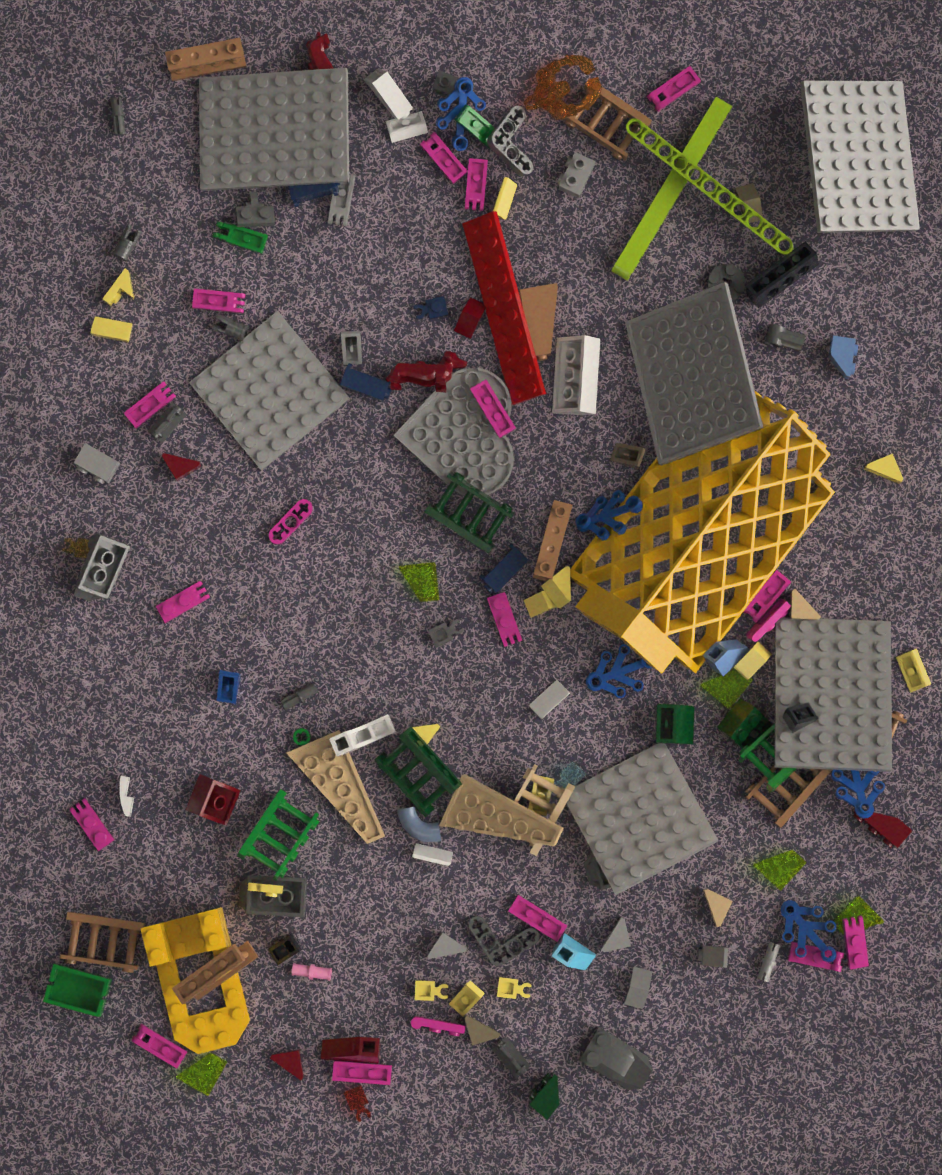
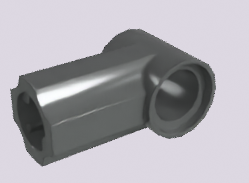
M770 324L765 343L767 345H770V343L774 344L775 347L782 346L801 351L805 335L786 330L785 327Z

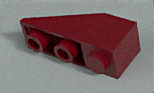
M855 808L851 810L854 812L853 817L860 823L864 821L868 824L869 827L867 829L875 836L879 834L883 837L882 842L890 849L892 847L898 848L912 832L899 818L873 812L871 817L863 819L856 815Z
M350 1037L322 1040V1060L379 1064L380 1038Z

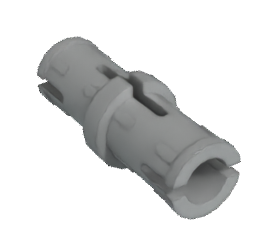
M772 942L768 944L765 957L761 960L763 962L757 976V979L762 980L764 973H766L763 980L769 982L773 966H776L775 960L781 945L776 944L774 951H772L774 945Z

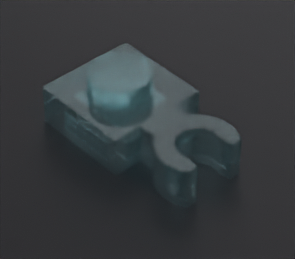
M571 761L559 774L563 779L556 781L554 785H562L566 788L567 784L570 783L575 786L586 773Z

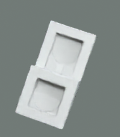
M121 776V805L125 816L131 817L134 798L127 797L130 777Z

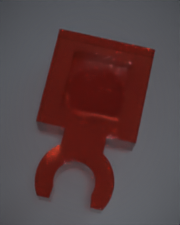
M362 1085L343 1092L350 1110H357L356 1118L359 1122L362 1121L360 1117L362 1112L367 1113L368 1118L371 1117V1112L364 1106L369 1101Z

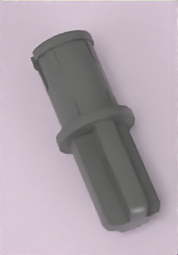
M113 97L110 99L112 110L110 118L113 119L114 134L117 136L125 135L124 118L126 115L123 113L122 98L118 97L117 100V97Z
M312 682L300 690L296 689L295 693L282 699L281 704L287 710L300 702L304 703L305 699L319 692Z

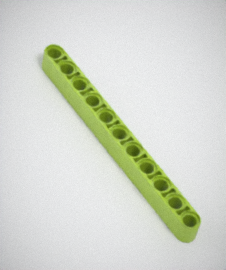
M716 97L682 154L697 165L733 106ZM679 158L675 167L682 168L685 165V160ZM671 170L611 272L627 281L667 217L668 212L678 199L680 192H682L688 182L675 170Z
M633 118L627 122L626 130L630 136L782 255L792 252L793 243L789 237L642 121ZM634 123L640 124V130L637 133H633L630 130L631 125ZM648 135L655 136V142L651 145L645 143V138ZM669 147V155L661 156V148ZM679 158L685 160V165L682 168L675 167V161ZM693 170L700 172V176L696 180L690 179V173ZM707 182L715 184L713 191L707 192L704 187ZM724 193L730 196L729 202L725 204L719 200L720 196ZM736 206H744L745 212L742 215H736L734 212ZM751 218H759L760 223L757 227L749 225ZM767 229L775 231L772 239L764 237V232ZM788 241L790 243L789 249L786 251L780 250V242Z

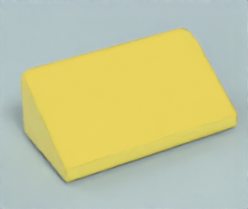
M507 177L503 179L493 211H497L498 218L504 220L507 218L517 188V184Z
M95 316L90 334L129 342L133 324Z
M917 649L896 657L910 693L931 685Z

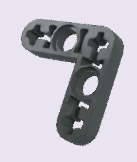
M517 105L507 111L489 135L487 144L517 175L523 177L533 171V164L510 141L526 118L524 108ZM515 112H517V113H518V115H517L518 118H516L515 120H511V119L514 118V116L516 115ZM504 123L509 125V133L504 130ZM499 136H502V137L498 140V144H496V143H495V142H496V139H495V138H497V137H499ZM508 149L513 152V159L507 156Z
M474 916L469 921L471 932L490 962L495 966L504 965L539 941L538 931L534 928H527L500 945L482 917ZM475 919L483 922L481 924L483 931L485 928L489 931L483 933L479 938L476 935L480 933L479 930L472 928ZM528 931L531 933L535 932V941H526L527 946L523 948V944L518 937L522 936V939L527 937ZM486 935L493 938V944L489 947L484 946L482 943V939ZM513 941L520 944V949L516 953L509 950V944ZM505 946L511 957L507 958V955H504L502 962H494V953L501 954L504 952L501 948Z

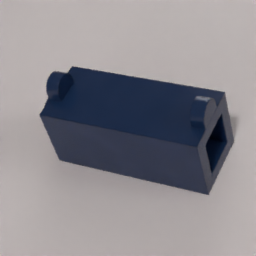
M340 183L294 185L288 187L291 200L296 208L299 207V203L332 193L334 196L339 195L338 186Z
M348 363L340 383L341 388L384 403L385 399H389L392 391L389 388L390 381L387 382L351 369L352 364Z
M512 544L508 546L511 551L486 577L483 574L479 576L485 583L483 587L489 593L494 591L497 594L529 561Z

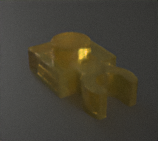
M65 538L64 541L70 543L71 546L68 549L62 548L63 552L68 554L75 552L74 557L87 558L90 550L88 539L78 538L76 543L70 538Z

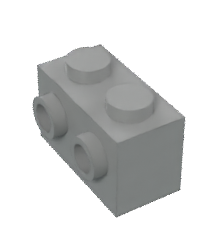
M576 152L573 157L569 156L565 164L568 168L565 174H560L557 181L560 184L558 190L579 199L596 161Z
M86 443L74 461V464L78 466L76 470L85 475L89 472L94 475L93 479L101 484L104 481L109 484L120 466L118 461Z

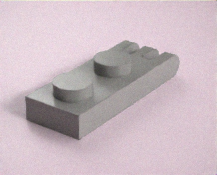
M349 175V182L340 183L338 186L339 195L334 196L332 193L328 224H332L333 217H336L335 225H340L341 218H344L343 226H347L355 175Z

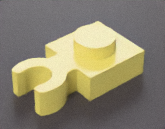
M248 883V891L266 892L265 896L277 897V893L282 894L283 886Z
M499 977L497 997L516 999L517 994H520L524 998H529L530 994H525L523 989L524 987H531V984L523 983L518 985V979Z
M416 980L415 1000L434 1001V995L441 999H447L448 995H442L440 990L448 988V985L441 984L435 987V981Z

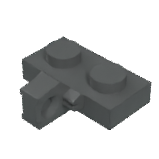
M249 192V202H245V206L235 207L237 227L275 225L273 206H263V202H258L257 192Z

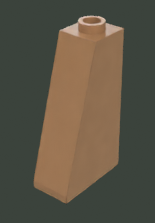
M557 283L519 290L537 361L547 360V356L551 355L558 290Z

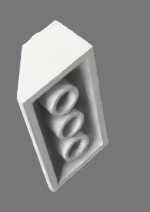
M586 335L557 338L552 413L571 415L596 414L600 352L599 338Z

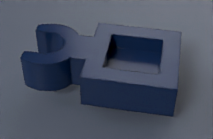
M444 296L426 300L427 306L420 304L413 306L414 310H422V314L416 316L417 320L423 319L428 314L430 319L448 316Z

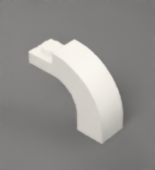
M389 714L365 725L336 735L329 740L336 756H341L378 741L396 731Z

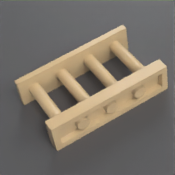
M534 764L532 769L528 768L523 776L526 780L514 801L518 803L521 796L547 810V813L550 814L548 820L556 823L575 786L570 783L567 784L566 788L554 785L534 773L538 767ZM531 780L555 793L556 797L560 798L557 804H550L525 790L529 781ZM527 841L532 846L530 853L537 856L543 844Z

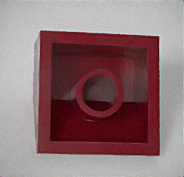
M199 774L185 810L227 826L241 790Z

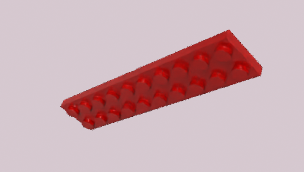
M492 211L462 223L484 306L486 307L485 310L503 377L510 393L511 405H517L545 395L546 391L497 211Z

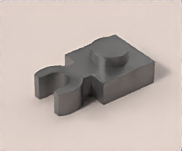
M454 620L449 627H447L446 623H443L428 630L436 648L453 641L452 634L459 635L464 632V629L457 631L454 628L455 624L460 622L459 620Z

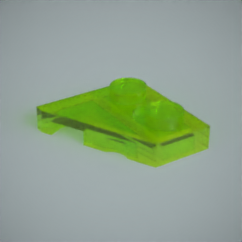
M436 562L399 566V570L420 602L439 601Z
M734 669L724 677L720 675L702 683L700 687L729 710L753 679L750 678L747 681Z
M791 849L754 863L753 866L781 891L807 862Z
M856 895L832 920L836 923V929L843 935L842 919L847 918L850 925V917H855L857 924V916L862 915L864 930L885 922L859 895Z
M210 1052L178 1074L176 1078L209 1096L228 1061Z

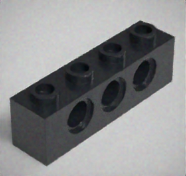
M806 241L792 250L791 253L785 255L745 284L748 298L759 309L819 265L817 253Z

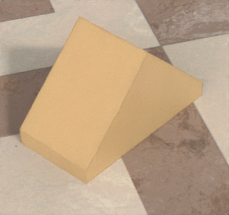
M796 589L790 592V619L818 620L821 618Z
M705 889L703 892L715 927H719L733 901L709 889Z

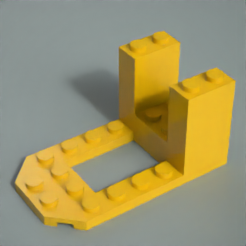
M222 907L140 928L149 966L156 965L174 1040L197 1054L236 1045L250 1022L238 972L221 984L226 1007L189 1016L187 1005H182L172 990L175 985L181 982L176 959L213 951V955L216 957L231 946Z

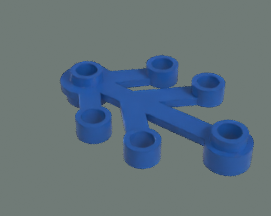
M468 77L457 79L454 85L455 90L446 98L438 100V108L442 111H447L450 108V104L459 97L458 104L444 117L437 118L436 126L439 129H446L464 105H467V96L472 100L475 109L478 111L485 109V101L473 92V82ZM465 83V88L461 89V85ZM443 102H446L445 107H441ZM478 102H482L480 107H477ZM444 120V125L440 126V122ZM456 123V135L452 138L451 144L456 150L463 151L468 146V140L464 137V128L459 123ZM458 139H461L460 144H456Z
M616 490L609 501L604 496H599L587 514L582 513L576 518V527L581 532L590 530L604 541L609 538L610 532L604 527L600 528L595 525V523L603 522L613 528L618 535H622L626 532L627 527L622 522L615 521L612 517L627 512L639 513L643 508V503L637 496H631L627 499L625 505L614 508L616 503H621L625 499V494L621 490ZM600 508L603 509L600 514H597Z
M622 644L618 648L619 653L611 671L605 674L603 672L606 664L611 661L612 654L609 651L602 652L596 672L590 673L586 678V686L592 691L604 689L613 693L617 698H623L626 695V690L623 687H615L606 681L614 679L639 692L644 688L643 682L631 679L624 674L643 667L647 669L652 667L646 664L643 659L621 667L625 656L630 652L629 646ZM623 646L628 649V652L625 654L620 650ZM604 653H608L610 655L609 660L603 659ZM593 678H597L599 680L598 685L592 684ZM636 682L641 683V689H636L634 684ZM622 689L624 691L623 696H618L616 691Z
M833 770L831 779L835 782H840L855 792L857 799L849 795L848 790L842 786L837 788L835 796L852 805L858 817L863 819L871 817L874 812L873 802L884 791L885 784L882 781H876L872 786L873 791L867 799L864 791L873 777L878 775L880 771H868L861 781L859 771L850 770L853 779L851 781L843 775L842 770ZM834 773H839L840 777H835ZM876 785H880L882 789L878 790ZM838 791H843L845 795H840ZM861 806H866L868 810L864 811Z
M785 901L781 906V914L786 918L785 932L782 935L783 941L786 943L793 942L794 934L792 933L794 920L799 926L798 947L795 949L796 956L799 958L806 956L807 950L805 945L807 935L821 951L822 960L827 963L833 962L837 956L835 949L830 946L827 947L813 930H825L828 933H833L836 930V923L831 920L826 923L805 921L800 915H813L815 918H821L824 914L823 908L820 906L813 908L799 907L795 901ZM789 906L794 908L792 913L787 912ZM820 909L822 912L820 915H815L814 910ZM829 923L834 925L833 930L827 929ZM791 934L792 939L789 941L786 940L785 935ZM798 949H804L805 953L803 955H799L797 953ZM831 951L832 956L829 958L826 957L825 952Z

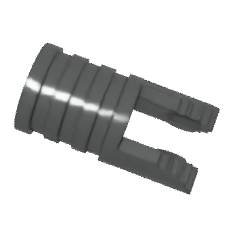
M127 224L115 250L112 252L113 256L125 262L128 261L130 253L142 234V231L137 230L131 241L126 239L132 228L130 224Z
M216 314L215 318L226 323L227 326L224 328L214 324L211 329L243 341L248 332L249 325H244L234 321V319Z

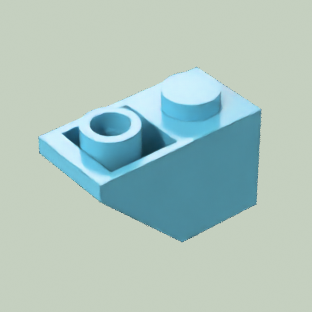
M565 933L554 946L552 957L565 966L580 970H586L596 956L594 952Z

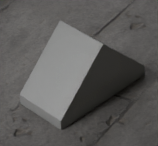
M360 331L341 332L343 365H348V363L352 365L362 364Z
M619 918L601 947V951L608 952L631 946L624 918Z
M442 932L429 952L428 959L466 952V947Z
M633 967L624 1002L625 1005L640 1009L644 1008L649 993L652 971Z

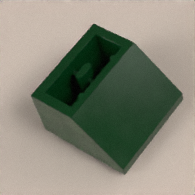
M740 697L717 728L743 749L746 745L750 747L773 724L753 705Z
M656 704L655 743L693 745L694 706Z
M554 1072L551 1075L547 1073L540 1081L542 1086L538 1090L534 1088L528 1096L530 1099L528 1101L529 1105L546 1120L560 1105L558 1079Z

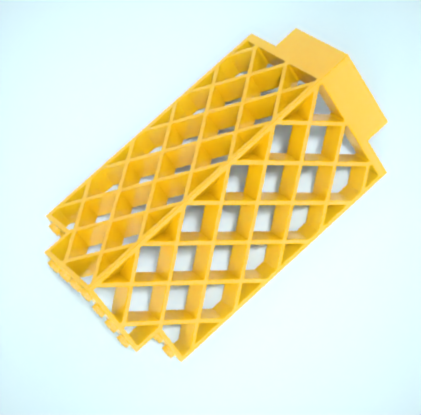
M755 390L763 428L665 465H659L656 457L625 497L624 501L619 505V507L623 506L629 497L637 496L643 503L642 510L639 513L627 512L612 517L615 521H620L625 525L631 517L640 514V525L627 529L624 534L618 535L613 528L605 524L603 527L610 532L609 538L602 541L596 535L570 569V578L587 590L575 607L584 616L620 638L649 666L661 674L674 657L683 666L695 674L706 661L703 654L715 642L723 639L835 493L830 487L831 483L825 478H821L822 474L818 471L830 456V453L825 449L827 446L822 441L816 439L817 435L807 429L808 425L801 419H798L799 415L792 409L787 411L783 405L778 402L774 404L766 396L762 398ZM770 412L784 419L770 423ZM791 424L800 433V436L789 438ZM758 445L757 456L741 461L742 450ZM798 449L797 466L787 469L788 452ZM728 456L727 467L711 472V461ZM772 456L770 474L760 476L762 458ZM698 466L699 477L682 482V472ZM669 477V488L653 493V488L659 480ZM812 479L817 484L818 488L815 490L814 493L810 494V486ZM795 481L794 498L784 500L785 483ZM729 483L728 494L712 499V488ZM769 487L768 505L757 507L759 489ZM699 493V504L682 510V499ZM743 494L741 511L731 514L732 497ZM669 504V515L653 520V509ZM792 512L791 523L785 530L781 531L782 514ZM766 518L765 535L755 538L756 521ZM699 521V532L683 537V526ZM740 525L739 542L728 545L730 527ZM669 531L670 542L653 548V536ZM714 532L712 549L701 552L703 535ZM640 541V553L624 558L625 546ZM764 549L762 561L756 568H752L753 552ZM611 552V563L596 568V562L601 555ZM737 556L736 573L726 575L727 559ZM670 558L669 571L653 576V564ZM711 563L710 580L699 582L700 566ZM640 569V581L624 586V574ZM684 570L683 587L672 590L673 573ZM611 579L610 592L597 585V583ZM735 587L734 597L728 605L723 606L724 590ZM709 594L707 610L697 613L698 597ZM640 597L639 610L625 601ZM682 601L681 618L670 620L671 604ZM655 608L653 624L643 612ZM706 625L705 635L699 642L694 643L695 627ZM680 632L679 647L667 636Z

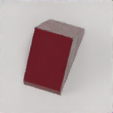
M470 297L460 314L454 331L471 339L485 312L486 307L484 303Z
M166 453L162 454V458L177 481L201 467L200 461Z
M300 1049L271 1055V1060L299 1080L303 1079L304 1072Z

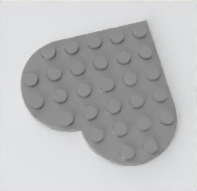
M465 368L452 374V378L446 382V393L436 392L435 390L393 436L447 486L452 481L447 478V475L450 472L454 473L456 471L465 477V481L485 494L491 495L502 488L511 475L514 463L513 450L506 435L499 439L472 395L470 388L486 379L509 417L511 414V397L504 382L494 373L482 368ZM460 485L454 490L462 496H465L467 490Z

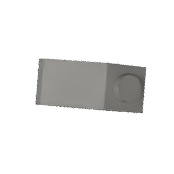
M702 945V949H698V961H701V965L727 968L728 948Z

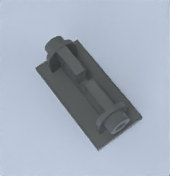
M172 402L148 432L163 444L187 414Z
M504 1037L492 1048V1051L516 1079L531 1067L507 1037Z

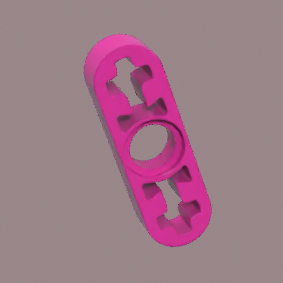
M306 499L299 500L270 530L269 539L273 544L280 545L284 543L311 515L313 511L311 502ZM300 504H308L309 506L307 508L309 511L307 513L303 511L300 514V516L303 518L299 520L297 515L293 514L292 512L296 510V512L298 513L301 509ZM288 517L296 519L294 527L286 526L285 521ZM282 524L289 533L286 534L284 531L281 534V540H273V532H280L282 528L279 526Z

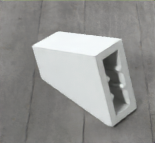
M378 68L363 79L395 119L402 120L410 114L409 111L413 107L387 71Z

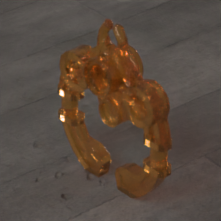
M566 54L564 58L558 61L555 59L546 67L538 70L536 73L538 83L535 92L529 95L523 102L526 105V110L542 108L548 111L555 120L576 116L578 112L585 109L587 111L590 110V107L596 102L602 91L599 78L596 77L588 80L589 94L582 98V103L566 105L561 99L570 92V85L564 80L555 82V74L561 71V67L568 64L569 67L579 66L582 73L589 75L595 71L592 60L580 55ZM530 100L535 101L534 105H527Z

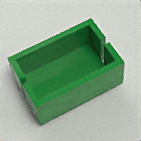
M58 963L53 964L49 981L54 982V985H47L43 1002L101 1017L106 1003V999L103 996L108 995L112 978Z

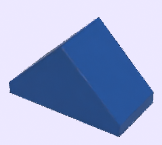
M220 670L217 701L236 704L241 674Z

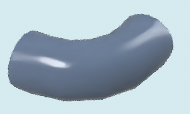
M416 807L397 810L402 828L411 837L422 842L441 841L438 822L426 823L418 817Z

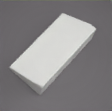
M422 111L410 114L402 120L392 119L385 121L392 143L428 133Z
M556 680L528 706L542 720L570 692Z
M416 843L412 857L449 866L453 852Z

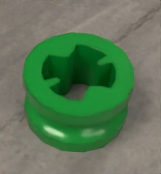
M303 728L297 729L293 734V740L297 745H306L310 741V733ZM305 732L307 740L298 742L297 734Z

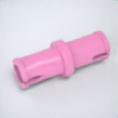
M293 963L292 976L309 977L310 980L317 978L330 981L332 968L316 967L315 964L309 966Z

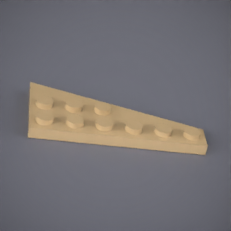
M340 730L287 752L288 756L367 844L385 837L350 753L336 756L329 740L341 734Z
M466 774L461 776L460 782L462 785L454 791L439 825L549 846L557 844L564 829Z

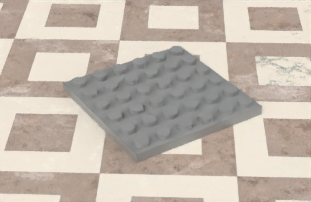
M278 311L244 337L243 341L238 342L189 382L261 471L350 400L349 396Z
M657 743L575 786L566 803L615 895L718 842V838L665 743Z

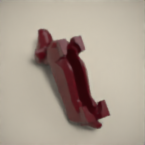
M317 31L315 38L306 43L307 54L310 60L307 63L308 70L333 69L331 62L324 53V49H328L330 44L327 34L321 36V33Z
M446 351L439 364H426L423 361L398 363L391 369L390 374L385 380L391 382V390H401L402 385L400 383L410 382L424 387L435 385L436 392L446 393V382L452 378L453 369L465 368L468 362L458 358L455 352Z

